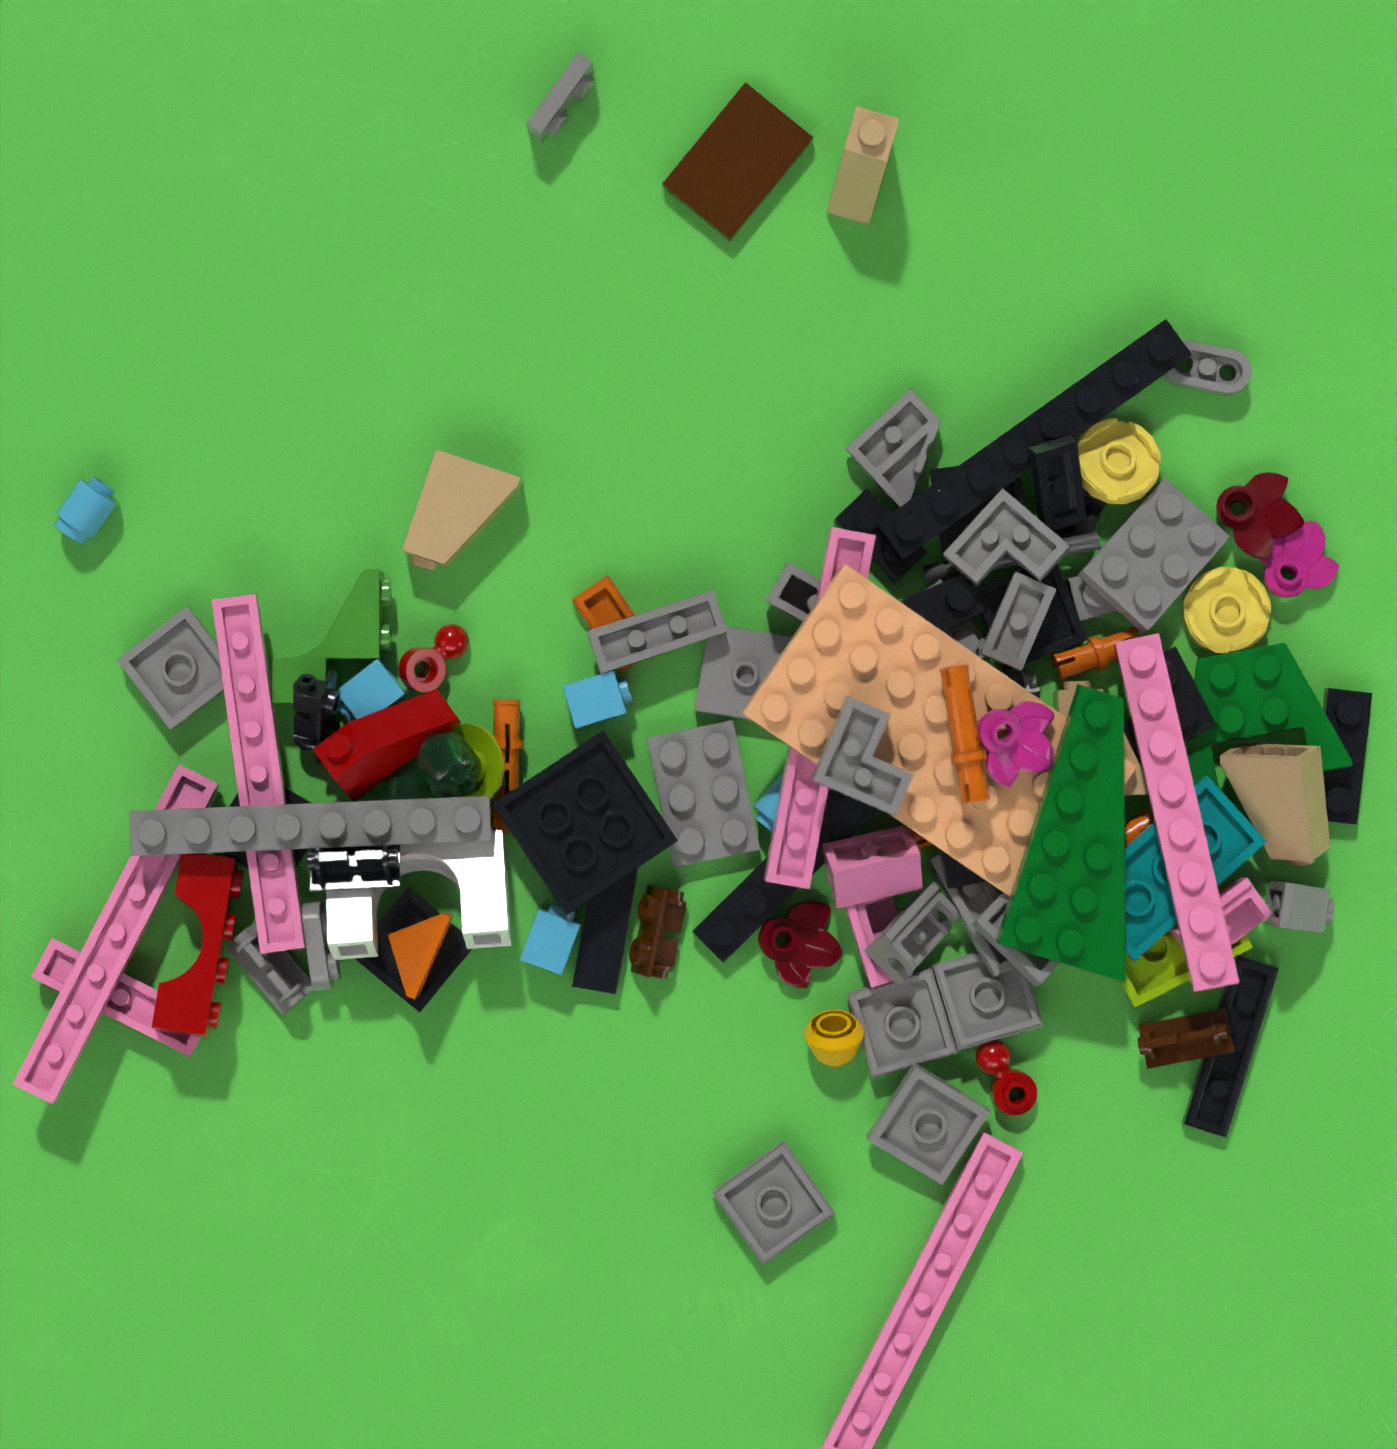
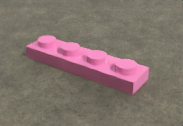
M51 938L31 978L60 992L81 952ZM123 973L103 1014L192 1057L201 1037L160 1032L151 1028L158 990Z

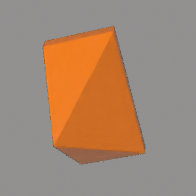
M444 912L388 935L406 996L412 999L419 997L454 915Z

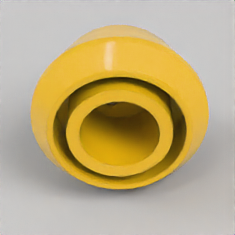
M827 1010L818 1013L806 1024L804 1038L814 1057L819 1062L830 1067H840L855 1058L864 1038V1026L854 1015L847 1011Z

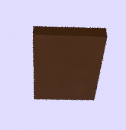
M745 82L662 183V187L728 241H731L811 144L813 137Z

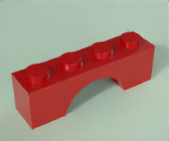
M202 853L181 854L174 895L198 915L203 930V942L199 956L185 973L174 979L159 983L151 1026L155 1031L209 1038L210 1028L218 1029L222 1003L215 1002L217 985L226 984L229 969V959L222 958L225 940L233 941L237 915L230 914L232 897L240 898L244 879V871L237 870L238 863L235 858Z

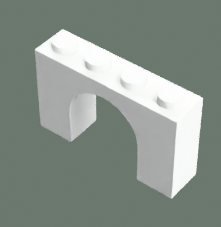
M491 828L492 841L400 845V876L414 871L437 872L449 878L459 888L461 892L462 933L467 949L511 946L507 851L502 830L493 831ZM386 888L326 891L327 944L333 960L378 957L377 907L380 897Z

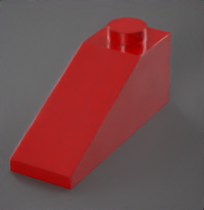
M436 689L350 721L313 748V750L333 779L355 802L459 725L461 721Z

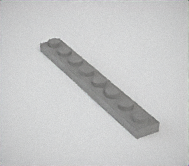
M490 796L129 811L131 856L492 841Z

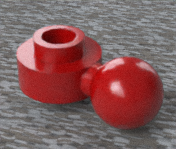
M448 624L437 631L432 649L413 647L406 651L398 667L402 683L409 689L420 692H430L438 688L445 678V660L457 659L466 653L469 647L467 632L458 625ZM421 661L423 669L416 676L414 667L417 662Z
M995 1040L979 1045L975 1053L976 1063L983 1072L993 1074L995 1077L990 1088L994 1104L1008 1115L1016 1116L1028 1112L1034 1106L1037 1099V1087L1033 1079L1022 1070L1010 1069L1008 1066L1011 1059L1010 1051L1002 1041ZM1014 1087H1021L1022 1096L1015 1101L1009 1100L1010 1090Z

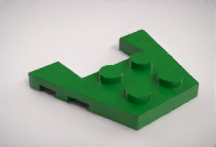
M1286 643L1197 659L1194 681L1218 726L1185 742L1194 784L1204 775H1207L1219 788L1211 748L1212 744L1299 728L1304 729L1307 746L1321 747L1323 771L1352 766V760Z

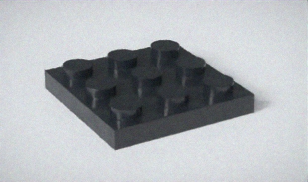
M604 730L492 803V806L566 916L678 841Z

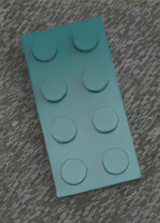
M1204 775L1194 784L1218 886L1267 841L1207 775ZM1154 821L1125 846V953L1132 961L1138 959L1177 923Z

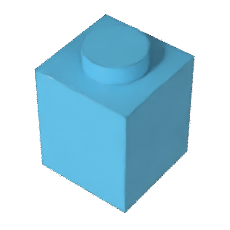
M376 659L338 689L341 692L342 699L338 709L350 722L396 705L409 695L383 661Z
M614 670L563 686L576 729L626 715L625 705L633 702L626 678L617 679Z
M550 904L548 911L542 908L538 909L520 960L562 975L582 924L573 920L575 912L566 916L561 907Z

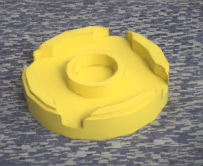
M1119 418L1100 420L1083 432L1077 441L1082 487L1092 497L1108 504H1128L1141 499L1154 486L1160 473L1161 455L1153 436L1141 425L1129 421V423L1117 421Z
M1218 567L1201 574L1189 585L1182 601V620L1188 635L1199 647L1215 654H1226L1251 648L1264 636L1271 614V601L1265 586L1253 574L1238 568Z

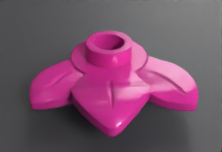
M1316 521L1304 522L1301 529L1289 536L1272 538L1273 552L1271 558L1260 559L1266 566L1263 574L1266 587L1275 596L1283 598L1295 597L1304 588L1321 589L1332 582L1339 569V564L1336 561L1322 556L1325 548V534L1320 524ZM1286 569L1290 571L1294 579H1284L1280 570Z
M1023 701L1010 711L993 709L981 717L977 725L978 736L981 746L987 750L986 769L991 778L997 783L1010 787L1015 782L1019 769L1039 773L1052 767L1054 762L1053 748L1049 739L1043 735L1055 717L1050 708L1032 701ZM1001 725H1005L1004 735L999 740L997 731Z

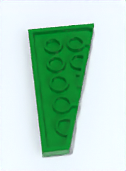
M1077 684L996 942L1126 983L1124 698Z

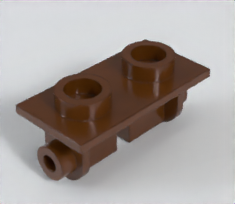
M647 885L646 894L641 897L638 906V917L640 919L638 935L633 940L629 951V959L632 964L631 972L650 978L652 976L667 979L669 971L674 970L679 941L664 938L665 930L681 932L687 904L686 901H683L684 892Z
M1226 1008L1139 1025L1141 1037L1137 1039L1140 1054L1145 1055L1147 1069L1235 1052Z

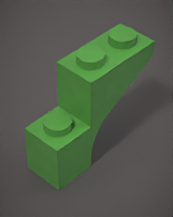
M369 569L360 574L327 635L316 648L296 657L272 658V703L293 704V684L303 674H310L317 680L325 681L330 670H335V689L338 690V669L331 668V660H384V650H391L392 642L391 624H384V606H391L392 588L391 580H384V573L381 570Z

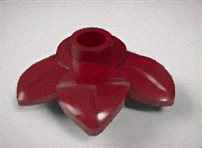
M1271 472L1255 475L1245 486H1232L1223 491L1219 496L1216 504L1217 516L1222 524L1233 529L1235 543L1244 553L1258 559H1270L1273 552L1272 538L1289 536L1303 527L1304 519L1299 511L1288 501L1282 499L1288 485V477ZM1240 502L1247 507V511L1242 515H1234L1230 511V507L1234 503Z
M816 901L797 903L788 911L785 917L771 918L761 927L758 935L759 947L766 957L774 960L777 975L786 984L797 988H807L810 983L811 968L821 969L830 967L842 958L843 951L839 942L831 933L823 930L831 913L830 906ZM784 931L787 934L788 940L783 947L779 948L776 945L775 938L779 932Z

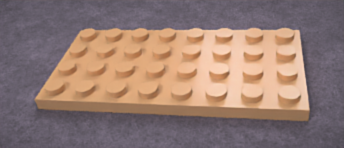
M842 564L741 713L816 765L846 696L891 714L873 757L914 775L896 816L889 815L1010 897L1051 768L1039 773L1019 769L1015 782L1010 787H1006L991 778L986 769V759H983L990 799L962 804L956 764L951 763L950 754H954L953 741L939 669L968 664L977 724L981 717L993 709L1010 711L1023 701H1032L1050 708L1055 717L1043 735L1049 739L1054 756L1066 717L851 567ZM1001 725L997 731L999 740L1004 735L1005 725ZM1125 758L1124 786L1137 768V766Z

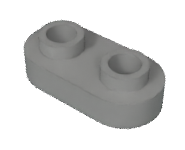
M1182 340L1192 354L1188 358L1191 364L1190 370L1188 372H1181L1176 366L1164 375L1169 382L1177 386L1228 396L1238 393L1248 384L1251 377V365L1247 357L1237 350ZM1227 366L1232 369L1234 376L1231 381H1224L1220 377L1219 370L1221 367Z
M321 901L305 903L302 905V920L312 986L315 992L330 990L334 988V980L341 979V967L339 960H333L327 944V909L324 910Z

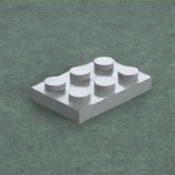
M1164 478L1081 570L1078 576L1144 634L1154 625L1230 536L1172 483Z
M733 720L647 738L663 819L678 840L669 847L673 867L760 850Z

